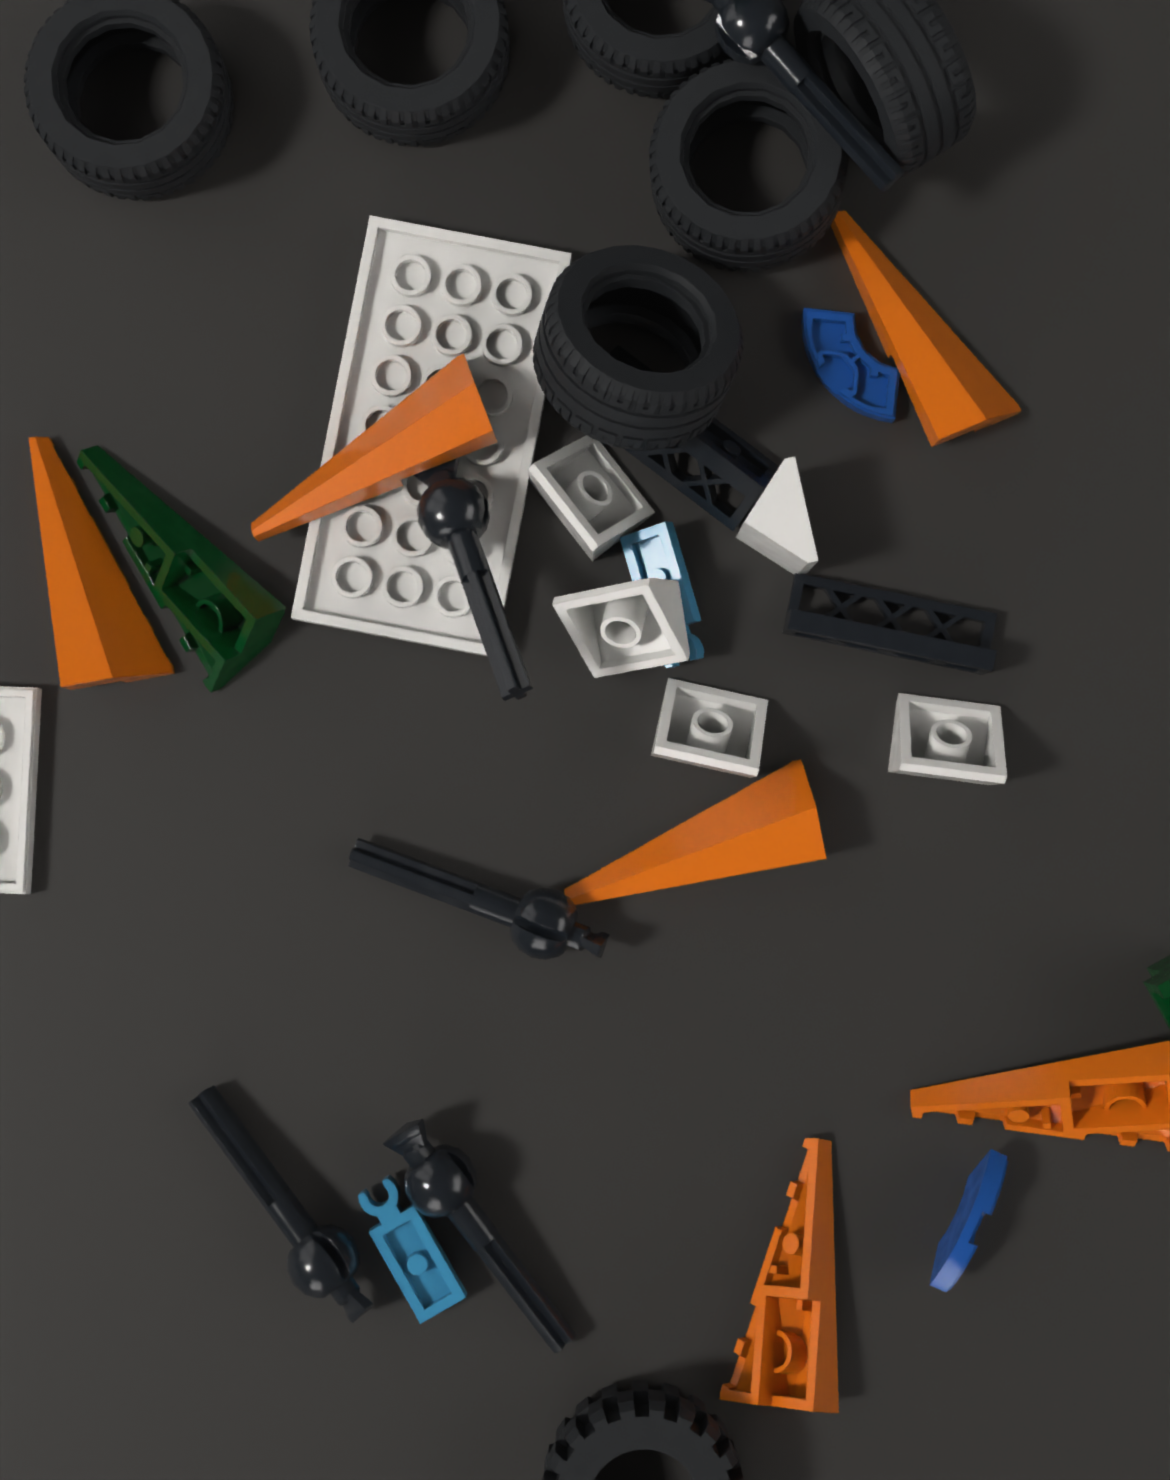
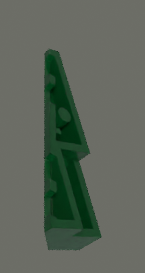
M98 445L80 450L77 460L78 466L81 470L89 469L105 494L99 500L101 506L106 513H116L128 534L122 542L160 608H169L184 631L185 635L179 640L186 652L195 651L209 676L203 680V683L211 693L221 689L271 643L287 607Z

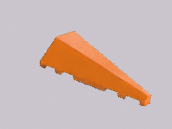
M845 210L838 211L831 223L832 230L888 358L893 357L931 447L974 430L976 432L1019 414L1022 410L1018 403Z
M464 353L453 359L251 523L253 537L258 542L401 487L403 486L402 479L498 443Z
M29 437L61 688L75 690L120 681L132 682L175 674L171 660L166 656L156 638L150 621L142 612L130 589L129 582L95 519L90 515L79 495L74 480L66 471L54 448L53 441L49 437Z
M802 760L791 761L639 848L564 889L565 895L575 905L827 859L817 807Z
M1170 1040L910 1090L912 1117L922 1118L923 1113L926 1112L955 1114L957 1123L972 1125L975 1117L1000 1120L1003 1122L1005 1130L1084 1140L1087 1134L1113 1135L1118 1137L1120 1145L1135 1147L1137 1139L1164 1142L1167 1151L1170 1152Z
M805 1138L802 1147L808 1150L798 1180L790 1181L786 1195L791 1198L783 1225L777 1226L774 1229L750 1304L754 1305L755 1309L746 1336L737 1340L734 1353L739 1355L730 1383L722 1384L719 1400L810 1412L839 1413L832 1141L820 1138Z

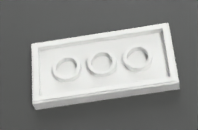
M0 686V893L31 894L42 689Z

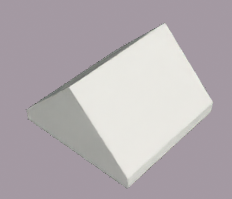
M587 435L534 462L528 468L531 484L592 562L620 541V537L629 534L655 513L602 443Z
M794 456L783 460L747 516L736 538L792 574H807L818 562V556Z
M645 578L558 596L553 599L552 605L594 678L689 660L690 650L679 581Z
M668 678L651 756L748 778L756 777L760 767L768 700Z
M898 693L888 772L984 785L1005 784L1007 768L1001 707Z

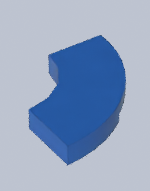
M803 308L801 328L805 351L816 376L824 387L837 400L853 411L868 418L893 423L896 416L900 373L897 368L879 362L865 350L856 333L855 313Z
M990 1149L968 1176L964 1194L956 1214L947 1231L938 1242L929 1285L947 1292L952 1289L963 1274L978 1247L974 1244V1239L985 1214L991 1216L993 1214L1008 1166V1156Z

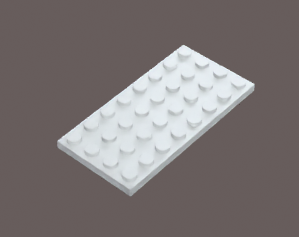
M370 215L321 466L453 359L464 353L498 443L461 456L456 477L464 478L476 485L488 501L490 520L487 530L479 539L505 610L530 480L528 468L533 464L546 396L540 388L541 386L537 381V375L533 367V345L552 286L556 278L570 265L572 253ZM412 475L402 479L403 486L309 522L291 619L487 657L450 550L443 549L431 542L418 524V503L428 486Z

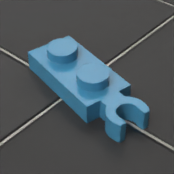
M665 521L620 537L632 581L645 578L679 581L690 650L689 658L690 661L704 658L702 642L698 637L691 634L688 626L702 620L673 522ZM673 663L664 666L666 668H674L680 665L679 663Z
M388 1175L382 1181L389 1194L385 1202L374 1201L369 1191L364 1189L358 1195L359 1203L366 1213L378 1217L380 1223L371 1227L369 1234L421 1324L466 1298L467 1291L424 1215L412 1205L402 1209L398 1202L400 1198L399 1184L391 1175Z

